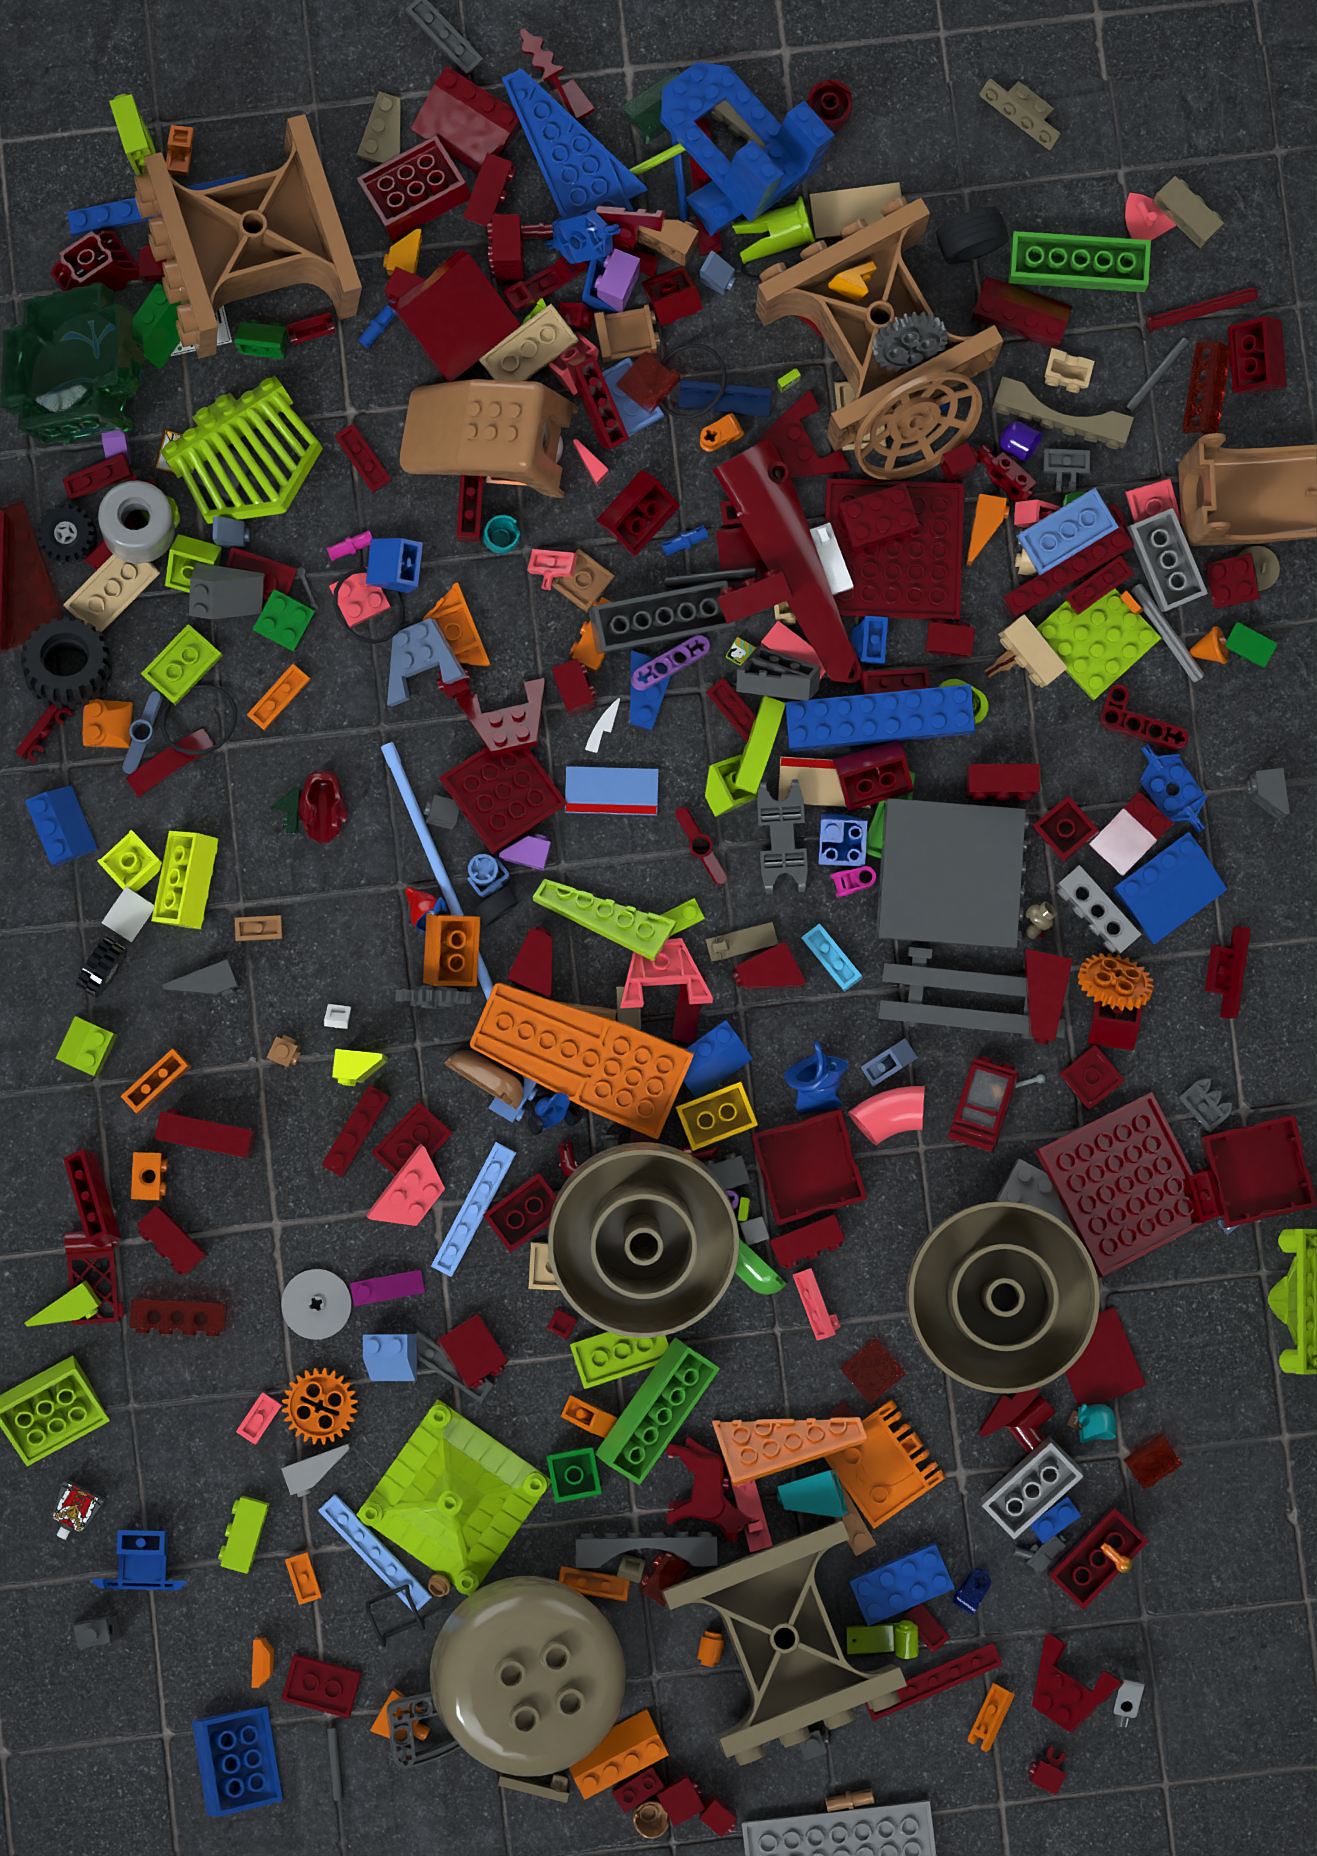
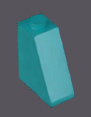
M836 1469L778 1486L777 1498L780 1505H783L784 1510L839 1518L849 1515Z

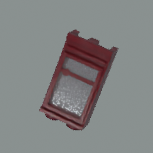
M980 1056L979 1060L972 1059L955 1117L947 1136L948 1139L987 1150L993 1154L995 1153L1020 1075L1015 1071L1016 1067L1005 1063L997 1066L993 1064L992 1059Z

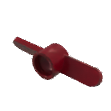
M686 807L678 808L675 815L690 841L689 849L691 854L701 859L716 885L724 884L727 877L712 852V840L707 835L702 834ZM703 838L708 841L710 848L707 853L697 854L694 852L692 845L696 839Z

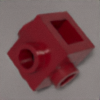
M467 668L463 669L467 677L450 684L443 683L441 670L438 671L440 678L436 680L441 692L445 691L450 701L471 694L468 682L472 680Z

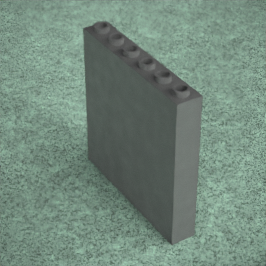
M886 799L884 804L876 939L1007 949L1017 948V944L1021 943L1022 936L1021 930H1018V924L1023 918V907H1020V898L1024 897L1025 889L1024 884H1021V877L1025 875L1026 861H1023V852L1027 850V838H1024V830L1029 825V815H1025L1026 809Z

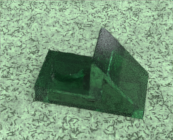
M297 787L293 788L270 807L272 811L288 812V815L283 817V829H286V834L289 836H298V812L302 790Z

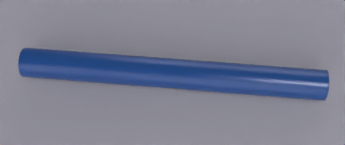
M671 134V141L673 147L677 145L679 142ZM681 152L674 156L673 160L680 221L684 223L685 221L689 222L687 200L685 199L686 187Z

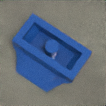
M865 616L859 625L852 628L851 643L861 662L885 664L888 617Z

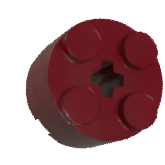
M829 79L828 81L818 82L811 88L807 104L825 125L835 133L848 123L851 117L853 100L849 88L844 83L835 79Z

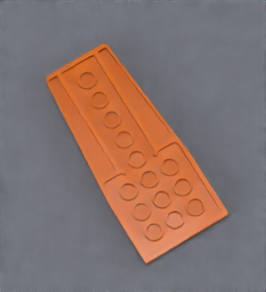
M496 983L493 986L470 1041L472 1049L556 1093L566 1094L569 1097L567 1099L596 1114L657 1140L694 1056V1053L632 1026L503 983Z

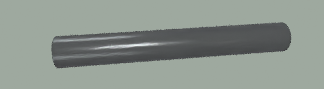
M332 1727L327 1728L333 1800L337 1801L342 1800L343 1795L337 1729Z

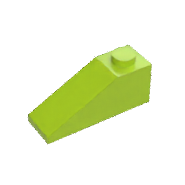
M85 1280L27 1320L25 1325L29 1327L78 1320L83 1316H86L88 1319L99 1311L97 1307L102 1302Z

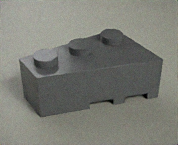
M758 646L737 670L736 692L809 701L819 689L821 667Z

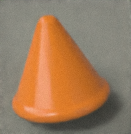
M1214 626L1209 633L1189 650L1192 657L1216 661L1221 664H1226L1229 659L1228 649L1224 647L1226 639L1218 626Z

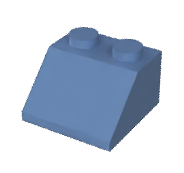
M417 1334L363 1335V1360L371 1381H417Z

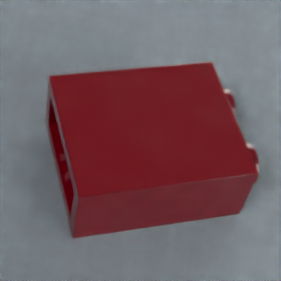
M478 1314L437 1340L438 1345L466 1389L473 1387L475 1390L486 1383L484 1378L491 1374L495 1377L506 1370L504 1366L508 1360Z

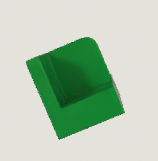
M1236 622L1229 633L1230 635L1224 647L1240 655L1241 660L1246 658L1264 668L1278 643Z

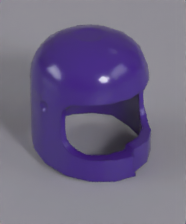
M1013 421L1003 430L1000 437V446L1005 452L1026 462L1040 444L1043 433L1020 421Z

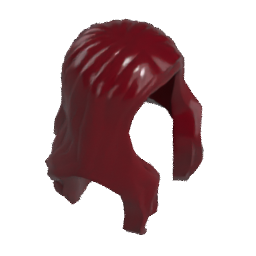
M315 771L305 781L299 801L298 815L301 821H304L303 826L310 839L320 844L330 843L340 833L342 822H345L347 819L348 810L338 777L330 771Z

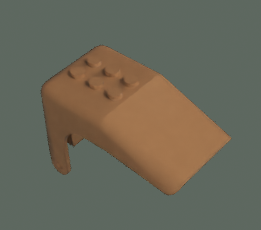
M472 379L420 385L415 387L410 395L400 451V465L405 472L410 474L472 475L510 479L524 483L543 495L563 498L564 491L559 488L562 467L555 463L561 427H570L571 416L573 413H578L579 407L542 383L532 381ZM546 422L547 436L545 447L543 450L542 436L544 425Z
M1214 433L1202 436L1180 460L1178 470L1181 527L1188 545L1259 544L1317 538V445L1228 449L1219 447L1226 440L1225 434Z

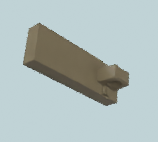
M773 922L705 939L711 962L778 945Z
M501 1773L498 1786L565 1803L568 1801L570 1792L567 1789L568 1777L554 1774L550 1785Z

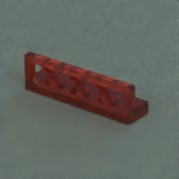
M1220 341L1196 343L1182 429L1185 433H1203L1207 435L1218 433L1232 349ZM1203 349H1211L1210 356L1203 361ZM1205 369L1207 372L1206 378L1200 383L1198 381L1199 374ZM1202 392L1203 400L1196 405L1195 397ZM1198 414L1200 416L1199 425L1191 426L1192 419Z

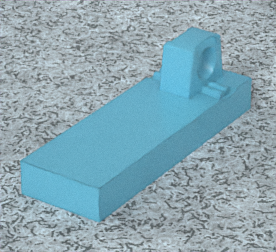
M820 923L801 937L844 992L863 978Z

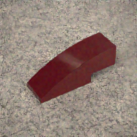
M1035 1388L1013 1393L1010 1398L1001 1394L977 1434L984 1437L1009 1424L1031 1404L1040 1390Z

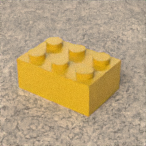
M741 1082L676 1107L692 1151L758 1126Z

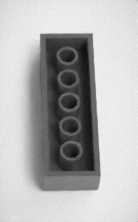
M727 581L592 606L588 609L597 654L730 629L736 626L735 621L727 624L717 599L721 595L720 591L728 588Z

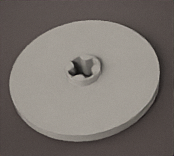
M311 1269L298 1274L288 1283L282 1295L281 1308L286 1323L295 1333L307 1339L318 1340L331 1337L344 1327L351 1313L352 1300L348 1287L340 1277L327 1270ZM313 1298L322 1300L321 1310L318 1311L316 1308H311L310 1305L313 1304Z

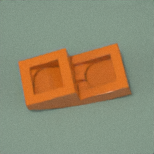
M171 125L166 166L170 175L188 177L194 128Z

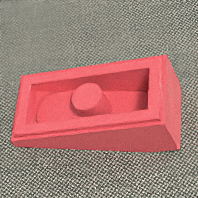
M574 439V448L594 483L598 486L609 475L608 468L579 440Z

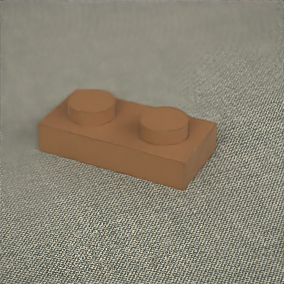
M281 915L235 918V940L237 942L283 939Z

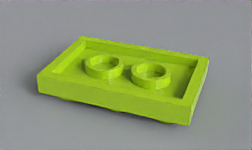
M188 624L148 665L141 675L176 706L223 655Z

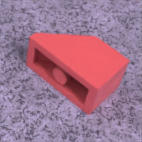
M1040 500L1016 502L1014 525L1028 529L1062 507Z

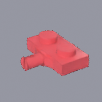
M532 549L527 570L530 574L543 575L544 579L541 588L551 590L554 577L573 578L578 556L571 552Z

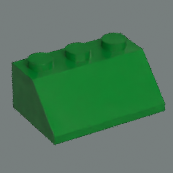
M157 283L119 338L121 344L161 371L180 343L176 327V320H179L176 306L181 305V303L169 304L164 287Z

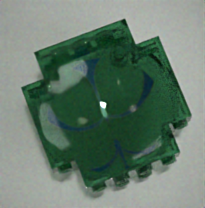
M98 282L86 287H74L72 290L56 291L51 295L35 296L33 299L24 300L23 326H14L11 329L4 330L0 398L1 408L12 415L19 414V430L44 445L58 442L69 445L73 444L77 438L116 430L128 433L134 429V420L124 412L127 401L135 396L142 379L144 348L141 336L133 324V313L121 304H114V292L103 283Z

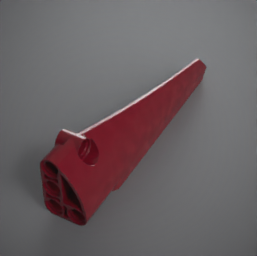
M768 438L712 471L736 510L737 517L767 569L770 571L777 568L778 572L784 571L793 594V598L786 602L830 679L846 682L855 662V657L790 477L789 469L771 438ZM780 466L784 469L785 475L782 479L773 477L772 469L774 467Z

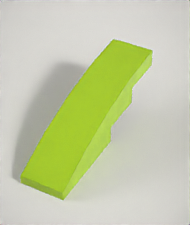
M765 695L762 698L748 743L744 748L734 787L756 794L786 703Z

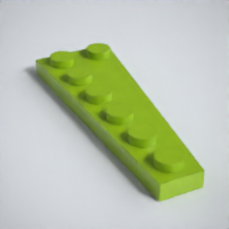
M547 879L543 880L533 895L534 902L652 961H655L677 926V922L672 919L650 912L649 914L637 911L634 907L618 905L613 900H603L594 897L591 893L578 891L575 888Z

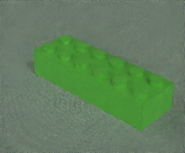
M1014 231L1011 237L1008 283L1145 292L1149 284L1151 240Z
M675 1337L602 1442L595 1455L607 1465L640 1485L720 1368Z

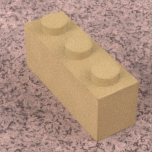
M1025 615L1018 617L998 634L1001 637V644L1007 650H1011L1016 656L1014 657L1015 661L1020 667L1027 669L1030 673L1029 678L1036 686L1040 685L1041 688L1047 686L1067 669V666Z

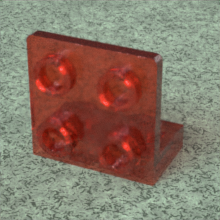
M645 351L617 382L616 386L651 415L679 383L680 374L674 368L669 371Z

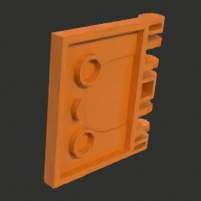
M892 1399L861 1421L868 1442L823 1456L832 1470L836 1469L839 1480L874 1529L946 1478L943 1471L939 1469L925 1480L924 1476L938 1467L936 1461L928 1464L922 1471H919L916 1467L918 1462L924 1460L930 1454L927 1449L912 1460L909 1457L924 1445L915 1431L904 1437L901 1441L897 1440V1437L911 1428L909 1423L901 1425L894 1433L890 1430L888 1426L901 1418L903 1415L901 1411L896 1412L885 1421L883 1420L886 1415L897 1408Z

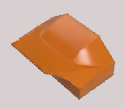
M256 1637L253 1640L252 1688L262 1687L274 1673V1648L265 1637Z

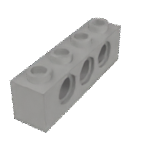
M1080 865L1056 885L1059 888L1058 894L1065 901L1069 899L1075 906L1072 908L1073 911L1081 919L1083 917L1086 918L1090 923L1088 925L1089 929L1096 936L1099 934L1105 940L1103 944L1111 953L1116 952L1120 954L1142 935ZM1078 888L1086 890V900H1080L1076 897V890ZM1097 905L1102 908L1103 914L1101 917L1097 918L1092 915V906ZM1108 923L1117 925L1118 933L1116 935L1108 933Z

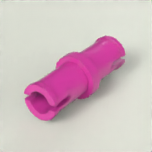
M367 530V532L352 538L348 536L345 538V541L326 548L331 560L334 561L350 553L351 555L356 554L357 550L369 546L370 540L373 538L370 531Z

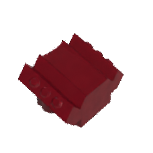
M91 231L59 253L61 260L54 264L50 273L77 313H89L92 305H102L103 301L120 289H125L128 281H137L139 266L114 231H102L98 235Z

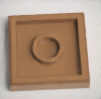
M578 548L575 552L578 557L573 578L556 577L552 581L551 586L587 613L588 609L598 600L615 576Z

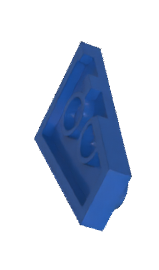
M631 650V677L638 668L655 658ZM663 663L655 665L658 673L664 674L667 672V667ZM649 672L644 677H641L639 674V678L637 680L639 682L643 681L645 683L647 678L651 676V673ZM671 676L643 691L635 689L631 683L630 724L652 731Z

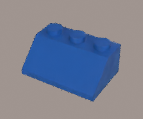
M711 181L685 198L710 236H713L732 224L731 222H735L744 216L714 181Z
M72 786L47 791L25 800L51 865L58 867L98 850Z
M726 1020L686 1049L693 1052L694 1056L683 1082L695 1099H698L753 1059Z

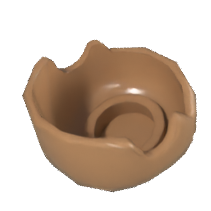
M647 1799L637 1805L633 1811V1824L637 1832L644 1838L655 1839L660 1837L669 1827L668 1815L658 1800Z

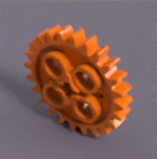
M1099 953L1098 957L1092 955L1091 959L1086 958L1085 962L1081 964L1077 977L1079 978L1078 984L1082 985L1081 990L1088 991L1087 997L1094 996V1002L1102 1001V1006L1110 1004L1111 1009L1118 1006L1121 1011H1123L1124 1007L1131 1011L1133 1006L1139 1009L1141 1004L1146 1005L1154 988V985H1152L1153 979L1149 978L1150 973L1144 972V967H1137L1138 962L1130 963L1128 957L1124 960L1121 959L1119 954L1116 958L1111 953H1108L1107 957Z
M314 1368L313 1375L306 1370L305 1378L297 1375L298 1383L292 1381L289 1383L293 1388L292 1391L285 1390L289 1399H283L282 1402L288 1404V1407L282 1409V1412L289 1413V1416L284 1421H292L288 1429L297 1428L295 1436L297 1437L303 1433L304 1442L309 1437H312L313 1444L317 1443L318 1438H321L322 1444H326L327 1437L334 1442L335 1434L343 1437L344 1434L341 1429L350 1430L351 1428L347 1422H355L356 1420L351 1416V1413L358 1412L357 1409L352 1408V1405L357 1403L358 1400L351 1399V1396L356 1391H348L351 1382L343 1384L344 1375L338 1379L335 1378L336 1370L328 1375L327 1368L323 1369L322 1374H319L318 1368ZM311 1384H316L320 1388V1394L317 1397H312L308 1393V1387ZM332 1393H337L341 1396L342 1401L339 1406H333L330 1403L329 1398ZM304 1396L317 1403L323 1400V1406L338 1411L339 1415H334L325 1409L318 1412L316 1411L317 1406L302 1401L301 1397ZM301 1406L309 1407L311 1411L309 1418L304 1419L300 1417L299 1408ZM323 1415H328L332 1419V1425L329 1428H324L320 1424V1418Z

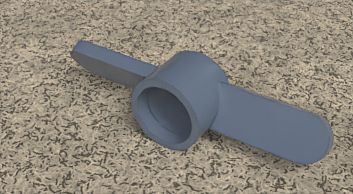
M158 691L150 694L141 719L134 721L130 726L129 733L132 741L122 765L123 771L127 774H132L137 770L146 744L152 742L155 737L153 724L163 700L162 694ZM142 724L148 725L150 728L149 736L144 740H138L134 735L135 729Z

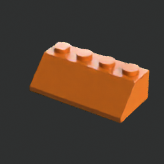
M645 1709L613 1726L603 1742L592 1753L569 1767L585 1800L668 1756L669 1750L651 1715Z

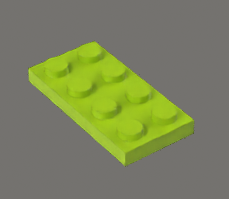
M608 1331L572 1343L570 1347L583 1387L587 1389L656 1366L669 1345L666 1335L636 1338Z

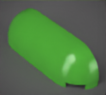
M739 1238V1253L734 1273L757 1293L770 1295L782 1290L787 1283Z

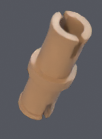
M872 1788L852 1793L849 1790L846 1791V1794L825 1798L828 1813L847 1808L854 1810L856 1806L875 1803Z

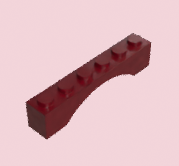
M1120 526L1060 564L1004 596L1002 603L1014 621L1073 582L1112 562L1120 555L1122 556L1127 553L1134 544L1123 526Z

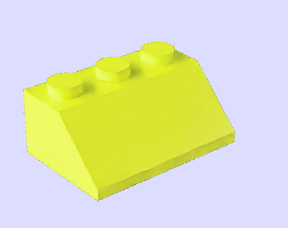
M335 1049L332 1077L337 1079L338 1083L342 1085L356 1086V1082L362 1083L386 1064L388 1057L379 1053Z

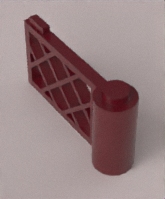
M84 1231L65 1232L64 1243L67 1254L70 1291L75 1288L80 1280L83 1282L86 1280L84 1275L92 1267L102 1276L94 1286L88 1282L93 1291L104 1299L97 1309L99 1310L107 1302L113 1307L114 1317H104L101 1313L97 1312L96 1315L99 1318H92L93 1316L88 1319L72 1320V1325L119 1322L120 1317H124L123 1302H118L114 1251L115 1247L119 1246V1240L100 1248L87 1243ZM109 1257L110 1267L103 1273L94 1264L99 1258ZM89 1258H95L93 1262L88 1260ZM82 1259L89 1265L82 1275L74 1270L73 1260ZM109 1272L111 1274V1279L107 1276ZM104 1278L112 1286V1290L107 1296L96 1288Z

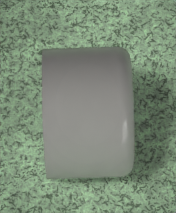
M143 481L123 482L113 487L104 496L100 504L98 521L104 542L108 549L119 559L135 564L147 563L159 558L169 549L175 535V522L167 497L156 486ZM134 510H146L150 514L148 525L140 530H129L124 526L127 516Z

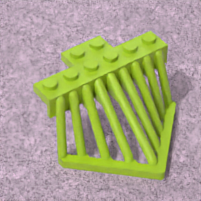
M275 375L263 380L252 391L249 390L243 393L238 400H235L230 392L219 396L213 404L201 408L192 417L197 427L188 429L184 432L183 436L175 441L168 442L160 450V453L179 479L183 476L202 516L208 524L213 523V516L239 520L285 513L323 449L319 441L290 407L293 401ZM279 412H283L309 443L306 451L277 415ZM270 420L300 458L298 465L294 463L265 421ZM257 428L290 471L292 476L289 481L257 438L253 429ZM244 435L283 489L280 496L240 439ZM230 444H233L271 502L262 501L228 448ZM218 452L222 454L253 504H244L216 456ZM204 461H209L235 507L228 508L204 466ZM192 469H196L217 509L210 510L191 474Z

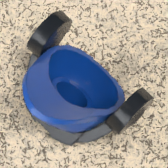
M544 1094L536 1096L531 1100L528 1110V1127L532 1134H541L543 1129L557 1125L563 1118L569 1126L578 1123V1114L573 1107H569L570 1100L567 1099L569 1097L566 1094Z

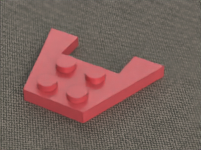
M682 938L668 939L655 961L633 951L620 1008L643 1007L642 986L687 984L689 1004L712 1003L713 997Z

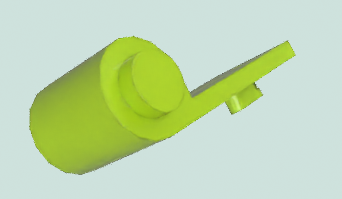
M903 1620L899 1623L873 1624L870 1626H846L847 1654L894 1651L897 1657L903 1659L915 1658L919 1654L918 1626L913 1624L912 1621Z

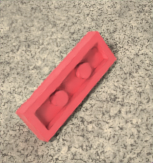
M812 1268L793 1274L816 1340L836 1335L835 1330L841 1326L836 1314H828Z

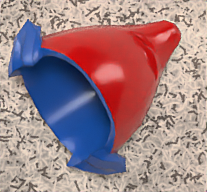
M412 887L405 889L410 906L411 922L417 930L426 933V915L445 914L447 912L446 903L441 897L437 898L430 893L421 892Z

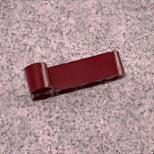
M1114 685L1108 691L1099 716L1100 725L1104 729L1172 751L1181 750L1188 743L1189 736L1185 729L1125 710L1129 699V690L1124 685ZM1112 692H1121L1123 701H1115L1112 697ZM1113 713L1116 716V723L1107 722L1105 714ZM1135 720L1138 723V730H1130L1127 726V721ZM1150 727H1157L1160 730V737H1152L1149 733ZM1176 734L1179 735V740H1182L1178 744H1175V739L1171 738ZM1165 735L1169 736L1165 741L1163 740Z

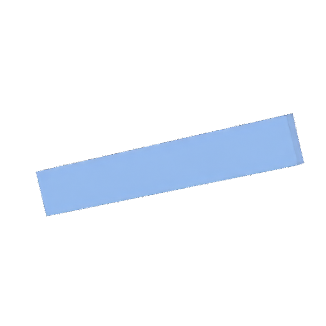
M497 1142L494 1144L431 1267L450 1277L453 1276L484 1217L483 1214L486 1213L506 1175L516 1152Z
M337 1494L333 1495L318 1510L392 1590L405 1584L409 1585L410 1595L417 1611L432 1597ZM405 1590L396 1593L411 1609L405 1595Z

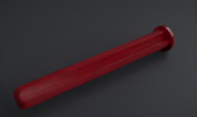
M1250 287L1152 317L1147 315L1145 316L1146 325L1149 333H1153L1156 329L1255 301L1258 298L1255 287Z

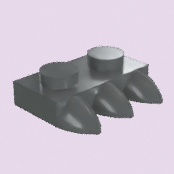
M1202 1079L1191 1085L1178 1099L1205 1130L1210 1133L1230 1115L1232 1103H1223L1217 1106L1222 1092L1212 1091L1206 1094L1210 1088L1211 1079Z

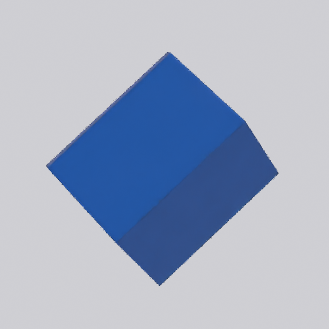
M603 257L592 259L588 269L582 303L593 309L617 313L615 309L597 297V288H595L598 276L603 275L606 270L603 267L606 259Z

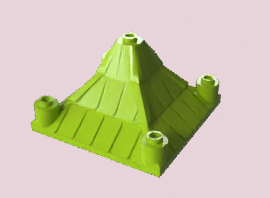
M1285 1229L1278 1238L1279 1246L1283 1252L1296 1253L1297 1257H1294L1287 1276L1283 1277L1271 1289L1268 1303L1275 1315L1288 1325L1297 1349L1284 1350L1279 1357V1365L1285 1373L1317 1374V1229Z
M437 1399L356 1516L364 1524L372 1526L436 1573L445 1576L450 1583L456 1586L460 1593L470 1596L477 1590L487 1573L551 1483V1479Z

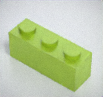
M246 1496L240 1497V1500H235L232 1514H235L234 1521L228 1524L225 1536L229 1537L227 1545H222L218 1559L222 1560L220 1566L246 1574L250 1572L270 1503Z

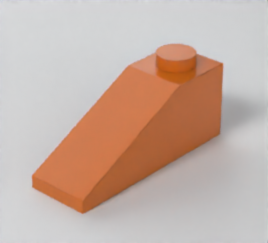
M979 494L966 565L971 566L1001 526L1003 519L1008 518L1010 506L1006 505L1007 498Z

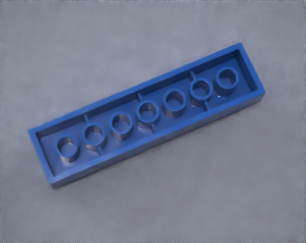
M971 684L786 702L789 748L791 751L976 734Z

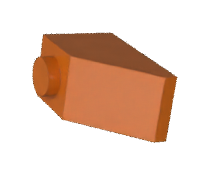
M571 1395L560 1416L604 1438L607 1437L618 1417Z

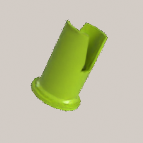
M802 196L798 197L795 204L761 214L751 223L748 219L735 223L731 222L736 234L763 233L766 231L770 233L769 237L760 239L740 252L744 264L748 261L806 243L810 245L816 243Z

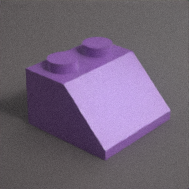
M614 249L612 255L609 254L606 257L603 266L606 270L603 275L598 276L595 288H597V297L617 312H624L640 274V258Z

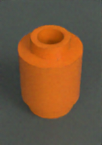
M705 1630L704 1636H701L697 1659L701 1660L702 1665L714 1667L715 1663H720L724 1640H722L723 1634Z

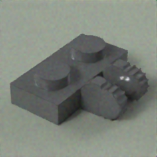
M1044 449L1043 473L1056 474L1055 491H1061L1062 474H1070L1069 491L1075 492L1076 475H1089L1090 450Z

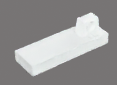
M827 523L810 529L832 594L836 595L853 589V583L831 524Z

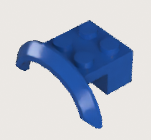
M118 1530L116 1554H119L118 1579H92V1582L100 1589L179 1590L186 1584V1581H166L169 1532Z

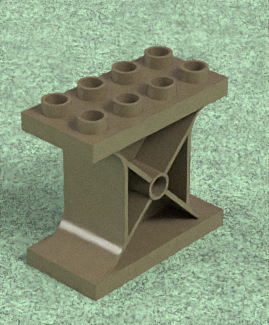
M843 1521L829 1523L661 1590L669 1610L689 1603H704L716 1609L723 1619L750 1690V1705L747 1713L739 1723L732 1728L717 1733L716 1736L726 1758L735 1755L739 1766L766 1756L763 1743L779 1737L784 1748L811 1738L807 1726L820 1720L824 1721L825 1726L829 1730L856 1720L852 1708L865 1702L868 1703L869 1708L873 1709L874 1712L901 1702L897 1690L907 1686L900 1667L889 1664L873 1671H859L852 1668L846 1662L815 1584L814 1573L820 1557L832 1546L850 1539ZM780 1628H787L790 1632L789 1642L785 1646L777 1647L774 1642L776 1631Z

